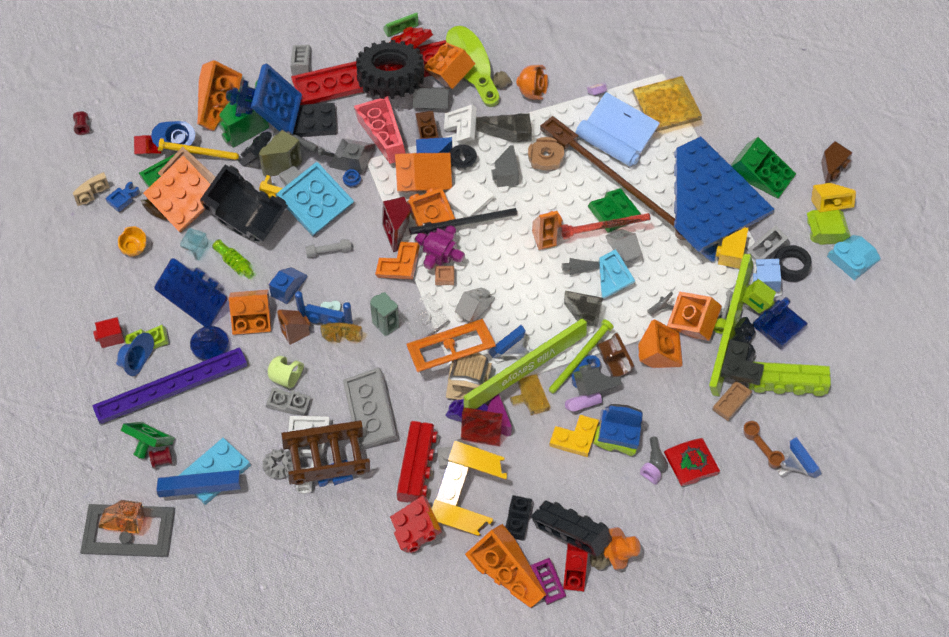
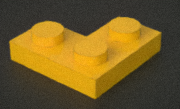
M580 415L575 431L555 426L549 446L588 457L599 420Z

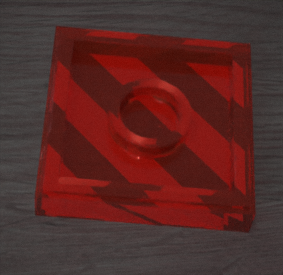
M463 407L461 440L500 446L503 414Z

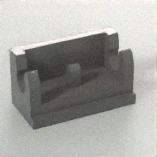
M420 87L418 90L413 89V108L448 109L449 88Z

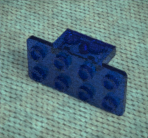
M175 258L170 259L156 282L154 289L201 325L210 328L228 299L227 295L223 293L224 288L219 286L220 282L212 277L208 278L205 275L206 272L201 268H190Z

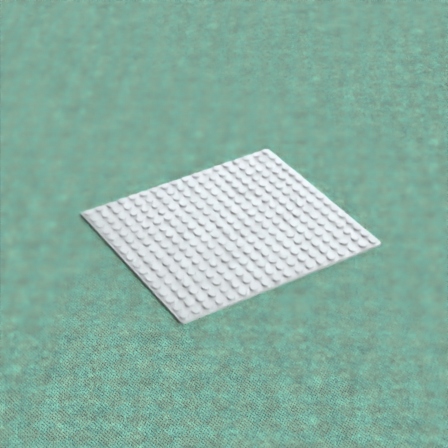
M663 74L608 89L607 93L660 123L640 153L639 161L636 165L629 167L578 137L576 142L675 218L674 183L676 176H674V165L676 158H674V152L677 147L698 138L696 132ZM606 92L597 95L590 94L475 128V140L460 144L456 142L457 133L446 136L452 137V148L457 145H468L474 148L477 153V161L473 164L472 168L467 167L464 170V168L457 169L455 166H451L452 187L468 174L494 194V199L476 215L516 208L517 215L455 227L456 235L454 241L457 242V249L465 253V258L462 262H456L452 259L450 263L443 264V266H454V285H435V266L431 270L424 267L426 253L423 252V246L420 245L413 279L436 334L473 322L466 320L454 311L463 292L481 287L489 290L495 299L477 320H484L495 345L518 326L522 325L526 330L523 347L529 350L530 353L578 320L584 319L587 322V335L520 380L569 365L599 330L603 319L611 322L614 328L611 332L607 331L597 344L611 339L613 334L618 332L626 347L640 342L652 320L655 319L667 326L673 309H662L653 316L647 311L659 302L661 296L665 298L670 292H673V295L667 302V304L673 306L679 291L712 297L722 305L718 316L720 317L723 314L727 299L726 292L729 290L734 292L739 273L738 268L718 265L719 257H715V261L711 262L687 240L678 239L675 235V228L571 146L566 150L564 149V159L557 170L532 168L528 159L530 144L535 143L538 138L549 137L540 130V125L554 116L573 132H576L580 122L588 120ZM416 145L405 148L406 154L417 153ZM510 145H514L519 172V185L497 187L496 180H492L491 170L495 169V161ZM544 152V154L542 155L548 156L549 154L548 152ZM461 153L460 158H461V160L464 161L465 158H464V156H463L462 153ZM384 155L369 159L367 166L382 203L383 201L405 197L407 202L409 197L414 194L423 195L426 193V191L398 193L396 162L389 164ZM621 188L640 211L641 215L629 224L608 233L590 211L588 205L591 201L604 198L606 192ZM450 206L455 219L464 218L462 214ZM558 211L563 221L561 222L562 226L557 230V245L538 250L532 233L533 221L541 214ZM411 214L401 242H416L417 234L410 235L409 233L410 227L417 226ZM620 229L635 233L642 255L636 257L637 259L632 262L623 261L635 279V283L613 295L602 299L600 269L569 275V270L562 271V263H569V258L599 262L600 257L613 251L605 235ZM749 230L743 255L750 254L747 249L755 243ZM752 255L754 265L748 286L753 283V273H756L757 270L756 259ZM781 289L780 292H776L774 299L782 296ZM731 297L730 302H729L727 314H728V311H729V307H730V304H731L732 297ZM744 303L742 309L748 308L750 306ZM476 330L451 338L455 341V352L482 344ZM444 341L440 342L445 356L452 354L450 349L444 347ZM597 344L593 347V349L588 353L587 356L600 355L596 347ZM490 349L479 352L488 358L489 363H492L490 378L518 361L514 356L492 358L488 353Z

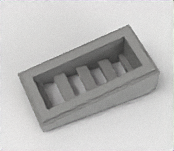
M293 45L290 64L292 76L309 72L310 45Z

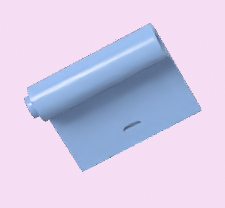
M606 92L588 120L580 122L575 133L578 137L630 167L637 164L640 153L660 123Z

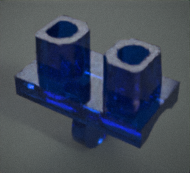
M243 80L240 91L237 88H233L226 93V99L230 101L231 105L237 103L235 112L237 117H240L241 113L251 115L253 111L251 108L252 102L245 101V99L253 100L255 89L248 87L249 81Z

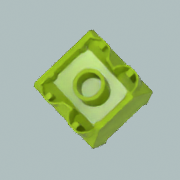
M812 210L807 212V223L811 227L810 240L812 242L819 243V245L836 244L845 241L851 236L843 211L819 212L818 210Z

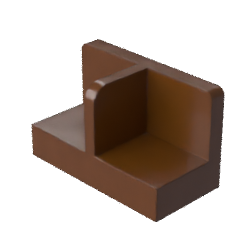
M618 332L613 334L611 339L597 344L596 347L611 376H620L621 378L632 372L635 366Z

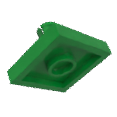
M142 421L123 423L120 430L139 440L133 455L141 459L146 458L150 446L155 448L172 445L175 437Z

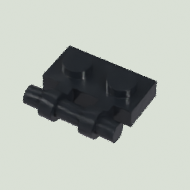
M271 132L261 133L254 138L249 147L242 151L240 154L242 157L238 161L242 166L256 158L260 150L267 146L272 137Z

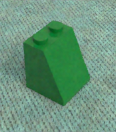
M247 83L238 90L219 114V126L223 131L221 136L225 143H229L233 148L269 128V123L251 108L254 92Z

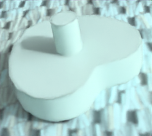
M339 301L323 302L320 306L337 311L341 310Z

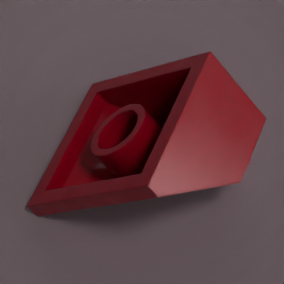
M405 197L383 201L382 225L393 252H397L409 224L410 214H412L411 205L406 202Z

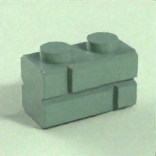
M385 292L375 295L370 301L372 323L377 329L379 328V331L384 336H388L399 328L398 305Z

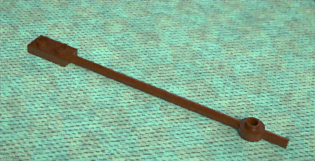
M552 116L540 125V130L550 138L557 140V143L560 146L562 145L565 150L570 146L674 227V217L576 142L578 135L561 121ZM675 228L676 237L680 240H686Z

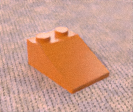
M450 153L395 154L398 193L427 191L434 187L436 189L442 188L443 190H450L452 188Z

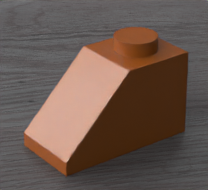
M283 309L277 311L280 330L289 345L310 335L309 327L311 324L306 316H302L300 311Z

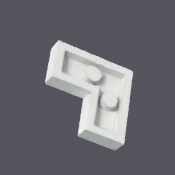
M474 105L445 113L444 130L447 132L457 130L456 142L460 144L475 140L477 107Z

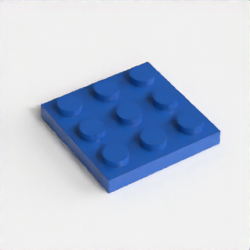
M266 63L261 66L251 108L279 132L283 130L293 134L302 94Z

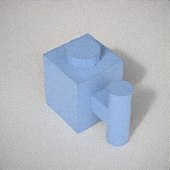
M756 259L757 270L756 273H753V282L759 279L775 292H780L781 273L779 259Z

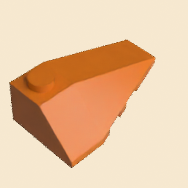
M215 60L202 65L198 86V125L211 131L215 130L220 121L219 114L240 88L241 73Z

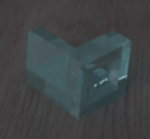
M189 228L180 243V247L192 251L195 259L200 260L209 244L206 233Z

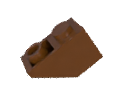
M433 111L415 113L418 138H439Z
M836 141L824 151L821 165L825 183L837 180L843 169L846 170L852 163L850 159L853 152Z

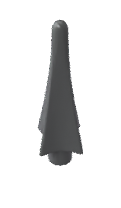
M569 258V263H562L561 267L562 271L569 270V275L599 269V262Z

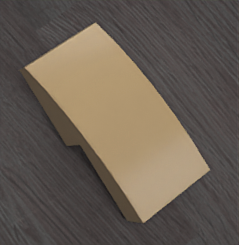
M103 172L90 178L73 192L77 206L95 200L93 194L110 188L105 173Z

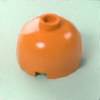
M529 65L517 77V86L526 98L542 100V92L546 94L548 75L544 74L545 66Z

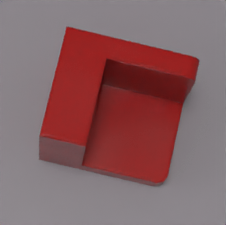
M151 135L134 136V154H161V151H158V147L153 143Z

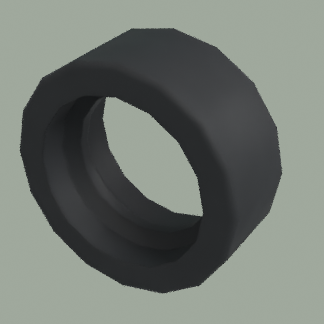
M788 245L781 248L776 255V259H779L781 279L788 282H798L808 275L812 261L808 251L804 248ZM786 257L797 258L802 261L804 267L800 270L787 269L782 264V259Z

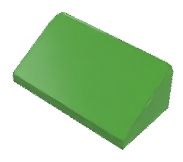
M416 12L387 23L383 27L387 37L401 33L408 27L414 28L418 26V13Z

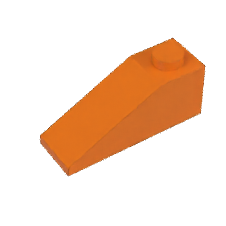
M558 211L541 214L533 221L532 233L538 250L557 245Z

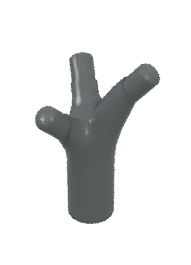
M670 292L665 298L661 296L659 302L647 310L648 313L653 316L662 309H673V305L667 304L673 292Z

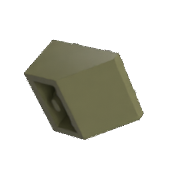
M281 130L266 147L260 150L259 157L263 176H278L281 172L292 166L297 168L302 163L300 143L297 138Z

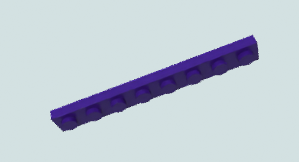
M239 347L96 403L92 407L99 425L247 367V361Z

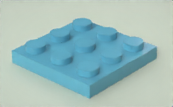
M315 162L276 193V197L279 196L286 201L289 212L312 236L354 202L318 162Z

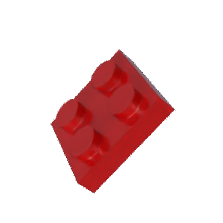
M408 27L403 30L402 34L392 37L391 40H395V43L405 41V45L413 44L414 48L432 37L433 33L431 29Z

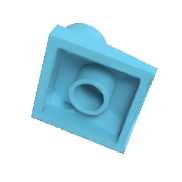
M852 235L845 241L836 243L833 250L827 255L833 263L854 281L881 259L876 248L862 236Z

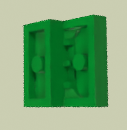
M621 188L606 192L604 198L591 201L588 205L590 211L608 233L629 224L641 215L640 211Z

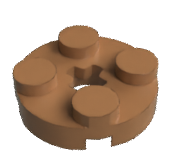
M541 137L536 139V142L531 143L528 148V159L532 168L557 170L564 159L563 146H560L554 138ZM544 152H548L549 155L544 156L542 154H544Z

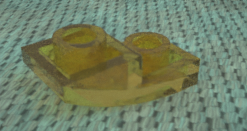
M327 323L322 324L320 327L322 338L329 342L340 343L342 337L348 341L361 342L363 338L362 327L358 325Z

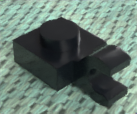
M748 317L741 318L734 327L736 334L731 340L743 343L750 342L756 331Z

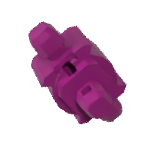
M450 225L445 230L437 228L436 232L432 231L429 235L424 233L417 234L415 241L423 246V252L426 253L424 267L431 270L436 264L443 266L444 263H450L452 259L456 262L464 260L465 253L457 249V242L454 241L456 235L455 227Z

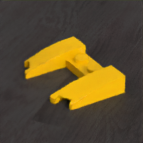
M454 441L448 459L449 463L432 511L438 523L480 536L481 534L477 530L486 521L491 524L494 519L458 507L457 504L469 468L507 480V473H502L500 461H505V458Z

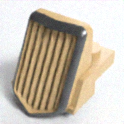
M478 352L453 360L449 371L446 398L463 399L464 395L489 380L492 363H489L488 358Z

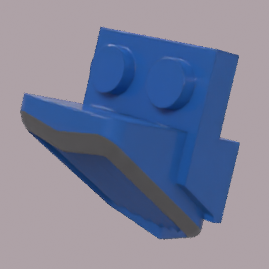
M621 404L606 406L605 410H601L598 441L637 449L643 417L642 410Z

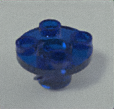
M206 326L193 334L190 340V348L196 358L206 361L226 353L229 350V339L226 332L221 328Z

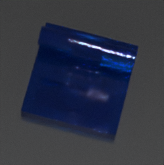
M787 297L782 301L778 300L771 308L767 309L753 322L754 328L779 349H783L808 325L805 320L788 307L791 301Z

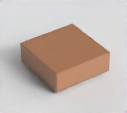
M435 266V285H454V266Z

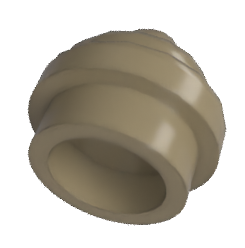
M500 71L494 74L493 83L497 88L502 89L511 84L512 81L506 72Z
M604 551L597 557L592 554L590 557L591 566L597 570H603L611 563L609 558H605Z

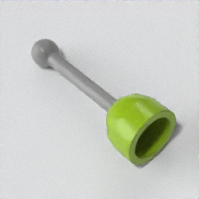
M731 290L726 292L727 299L722 318L717 319L713 330L718 334H723L729 302L733 296V291Z

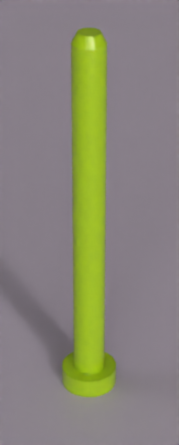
M606 319L602 320L599 330L549 387L550 393H555L605 333L613 330L614 326Z

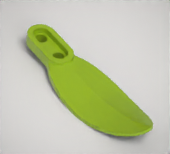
M452 27L446 34V43L464 49L476 63L464 78L476 87L479 96L486 106H496L500 101V96L491 79L490 62L483 44L467 27Z

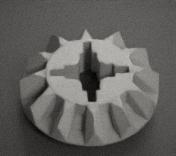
M282 448L280 450L273 449L272 452L266 454L262 461L265 474L274 479L285 478L288 476V471H293L291 454ZM273 460H276V461L282 460V464H283L284 466H282V465H277V466H275V462H274Z

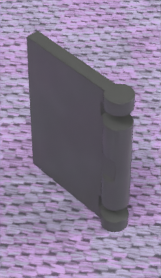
M287 131L288 134L299 140L300 145L313 152L318 151V154L321 156H334L335 153Z

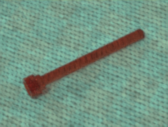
M649 213L575 227L565 224L561 225L563 240L570 239L574 234L650 221L651 217Z

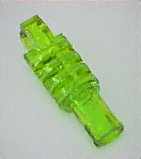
M221 239L213 243L212 248L222 256L223 261L238 275L242 273L248 279L254 275L253 270L249 267L251 263L234 248H229Z

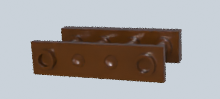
M361 420L281 433L283 450H290L294 470L288 471L289 485H302L310 481L353 474L362 475L370 472V459H362L358 438L363 437ZM349 439L354 461L342 463L338 441ZM330 443L334 464L322 466L318 444ZM310 446L313 468H301L299 447Z

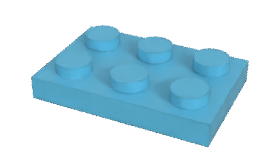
M222 438L178 476L240 470L241 475L251 465L242 454ZM221 491L194 495L206 505Z

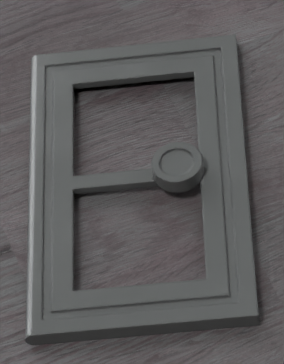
M89 504L80 553L167 557L175 508ZM99 515L128 516L126 529L119 535L121 543L94 542ZM132 516L161 517L157 545L129 544L132 541V536L129 533Z

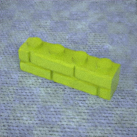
M754 362L764 365L760 385L748 383V389L754 390L757 393L774 391L776 394L793 392L796 395L813 393L815 396H823L828 394L831 385L830 366Z

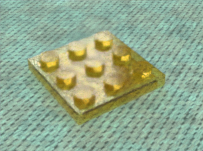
M683 76L633 89L632 94L641 112L660 123L655 132L702 119V114Z

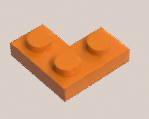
M400 242L397 258L379 257L375 273L377 278L413 279L420 249L419 243Z

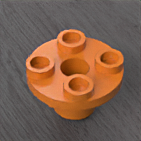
M619 527L609 528L612 541L607 547H604V556L607 559L609 558L615 570L624 569L629 558L640 554V541L636 536L625 537V534Z

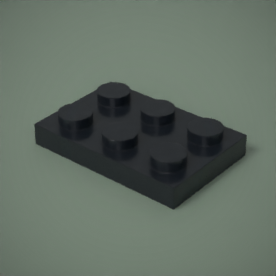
M335 102L300 105L293 135L300 137L337 135Z

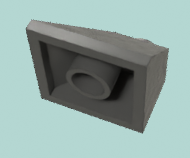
M342 138L329 166L330 168L346 171L354 169L358 173L363 174L376 146L373 143Z

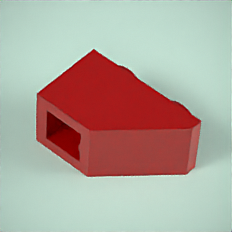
M569 543L567 544L563 589L584 592L588 552Z

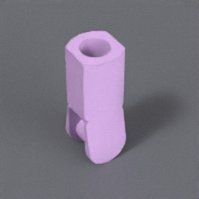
M600 392L589 396L580 395L579 397L570 398L565 401V408L570 411H578L602 403Z

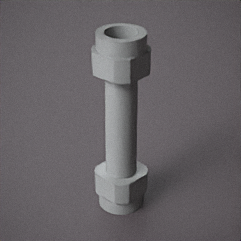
M350 239L340 240V243L318 247H315L313 244L305 248L307 258L316 257V254L339 250H342V253L351 250Z

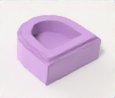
M600 83L587 87V91L589 94L597 95L606 92L607 86L606 83Z
M645 463L640 469V475L656 485L660 481L661 473L653 464Z

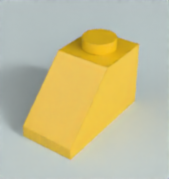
M833 183L813 185L811 201L819 212L853 208L856 191Z
M744 227L725 237L722 241V246L718 245L716 257H719L718 265L740 269L748 228Z

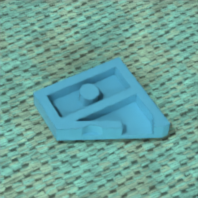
M616 249L599 258L602 299L635 283V279Z

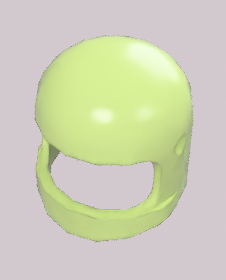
M277 356L273 358L268 366V377L272 382L291 389L301 376L304 363L295 360L291 365H287V357ZM298 366L297 371L294 372L293 369Z

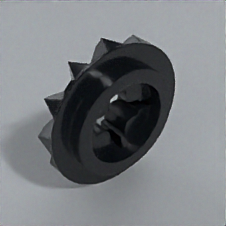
M457 145L449 151L451 166H455L457 169L464 168L466 170L467 167L472 168L473 164L477 161V153L471 146ZM461 153H462V155H463L464 158H465L464 161L461 160V158H460Z

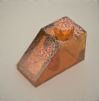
M120 500L104 509L98 527L139 534L145 518L142 502Z

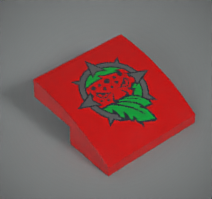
M703 438L684 442L664 451L681 486L698 483L701 478L717 476L720 472Z

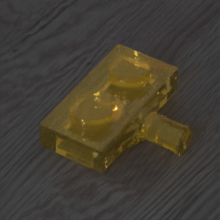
M537 374L524 377L518 381L521 395L510 397L512 405L523 402L528 407L530 415L550 410V405Z

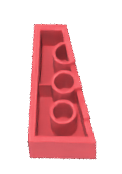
M388 96L384 99L379 98L354 106L358 122L389 164L395 163V154H406Z

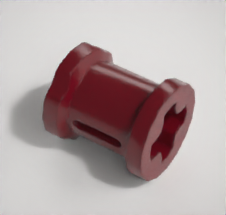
M80 111L73 114V121L75 122L74 132L76 134L85 135L89 133L88 113Z
M169 447L161 451H149L153 469L158 465L173 464Z

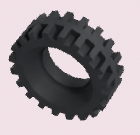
M382 40L381 44L371 43L372 47L366 46L364 47V52L360 51L358 53V57H356L357 82L360 88L363 87L365 93L370 91L373 97L377 94L380 95L381 99H384L385 96L395 99L394 96L398 95L402 98L405 97V93L413 94V89L418 90L420 84L424 82L423 54H420L418 48L414 49L413 44L405 45V41L395 43V40L386 43L385 40ZM388 64L404 66L395 71H384L376 68Z

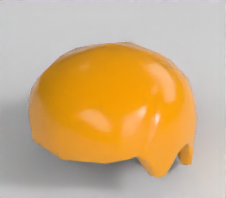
M136 226L126 227L118 237L119 250L130 257L140 255L146 247V234L141 228Z

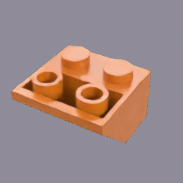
M445 43L439 48L435 56L428 60L424 69L441 84L453 89L476 63L464 49Z
M268 289L230 292L228 298L232 335L271 332Z

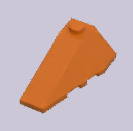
M503 524L492 529L465 553L479 572L493 578L496 584L507 588L513 596L530 608L546 596L518 543Z

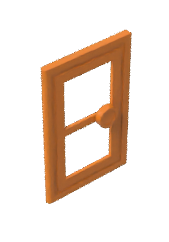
M483 319L406 344L417 372L496 347ZM476 330L482 344L455 352V341L451 338ZM444 341V347L450 349L452 353L425 362L420 349Z

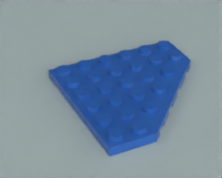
M701 136L676 148L674 152V158H676L674 165V176H676L674 183V227L699 253L723 241L725 237L744 227L747 228L764 219L775 210Z

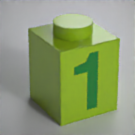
M758 279L746 287L742 301L760 314L773 306L776 292Z

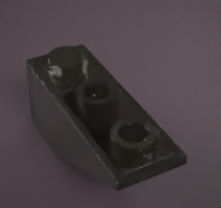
M530 113L476 117V131L513 143L532 141Z

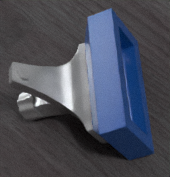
M522 325L518 326L499 341L496 347L491 348L488 353L492 358L514 356L518 360L529 353V350L523 347L526 330Z
M797 437L790 441L789 458L780 463L782 467L777 470L780 476L783 477L792 471H798L814 478L822 474L820 468Z

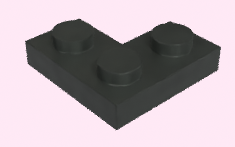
M730 340L721 376L760 385L764 365L746 361L749 344Z

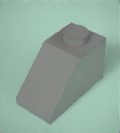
M775 225L748 248L747 251L755 259H772L776 257L781 248L791 243L787 236Z
M620 229L605 235L612 249L617 250L623 261L632 262L637 259L636 257L642 255L635 233Z

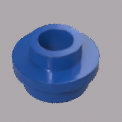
M354 169L347 170L343 175V182L349 187L357 186L361 181L360 174Z

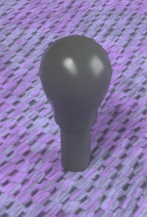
M651 437L650 445L652 451L650 452L649 463L662 472L667 467V461L659 449L658 438Z

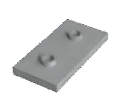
M378 367L344 379L343 383L352 422L362 421L363 437L358 438L360 450L397 438L381 369Z

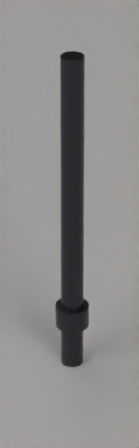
M512 208L437 223L426 222L421 226L410 227L409 233L410 235L418 233L429 234L437 230V228L445 229L450 225L456 227L517 215V210Z

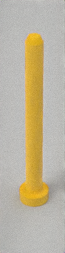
M162 138L159 140L158 151H163V149L179 151L184 147L189 153L232 160H237L239 154L234 152L164 142Z

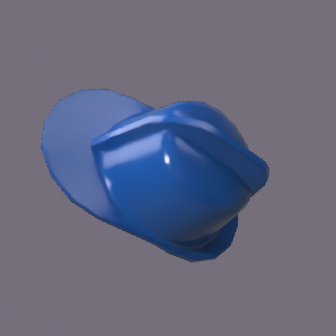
M186 121L161 122L153 128L151 138L157 147H159L160 138L164 139V142L190 146L195 140V131L191 124Z
M141 333L131 344H125L120 348L116 364L124 368L127 375L131 377L136 376L141 371L153 350L154 340L152 335Z

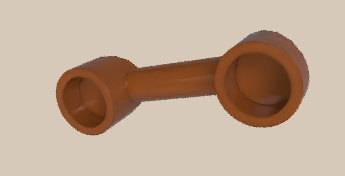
M746 422L743 429L745 437L757 444L768 458V465L771 468L781 467L780 463L785 460L783 453L772 451L759 436L760 426L757 422Z

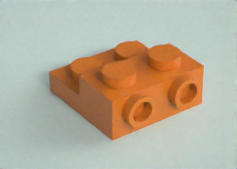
M431 188L423 195L414 194L407 201L411 205V216L417 226H421L426 222L437 223L455 219L442 188Z

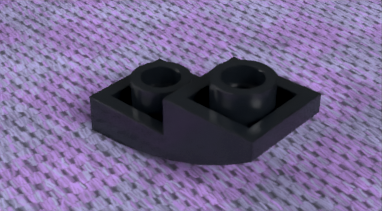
M512 495L505 527L514 539L524 541L532 499Z

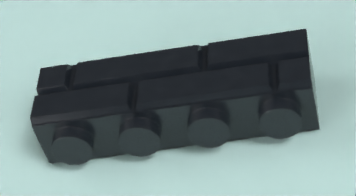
M545 500L531 517L537 529L596 557L612 541L607 525L602 522L598 524L587 515L582 517L571 508L567 510L558 502L551 503Z

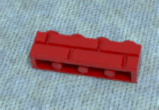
M410 421L397 488V500L400 502L412 503L421 496H427L428 485H425V481L430 479L431 467H428L429 461H433L434 449L431 448L432 443L436 444L438 432L434 431L433 423Z

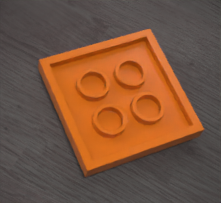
M182 156L143 194L181 233L206 210L202 206L200 199L211 184Z

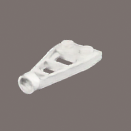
M290 416L288 432L330 425V417ZM327 443L318 444L320 458ZM298 448L299 457H312L311 450ZM312 460V465H311V467H301V468H302V469L313 468V467H314V465H313V460ZM313 481L296 485V491L302 494L312 492Z

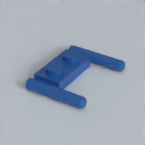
M297 291L295 293L297 310L300 311L303 317L306 316L310 322L326 324L333 328H343L346 326L348 330L353 329L350 303L345 302L343 304L344 312L311 304L305 306L302 292Z

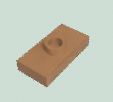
M736 380L713 406L712 410L729 421L751 396L752 391Z

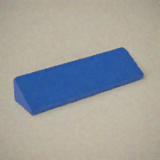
M240 470L158 478L156 492L158 497L239 490L241 489Z

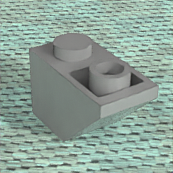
M482 287L465 291L454 312L468 321L477 320L494 301L495 297L490 294L489 290Z

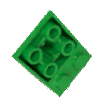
M759 137L747 143L731 164V167L750 185L777 199L796 175Z

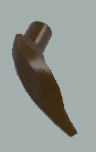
M148 198L140 200L143 207L151 215L167 221V218Z

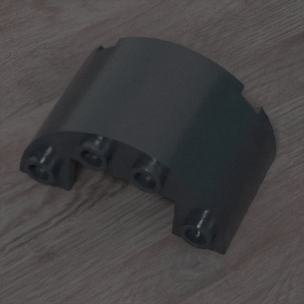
M225 164L201 197L200 202L206 210L209 208L212 210V216L236 234L248 240L251 237L255 238L254 242L262 243L288 205L279 196L274 197L272 195L269 199V195L254 189L250 182L240 180L241 174L236 167Z

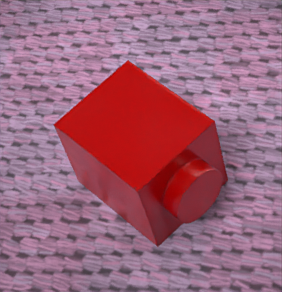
M118 317L95 322L94 338L96 342H100L102 348L125 343Z

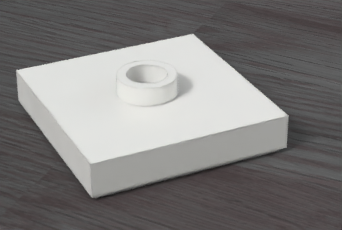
M468 174L445 193L449 205L464 217L476 215L494 199L492 192Z

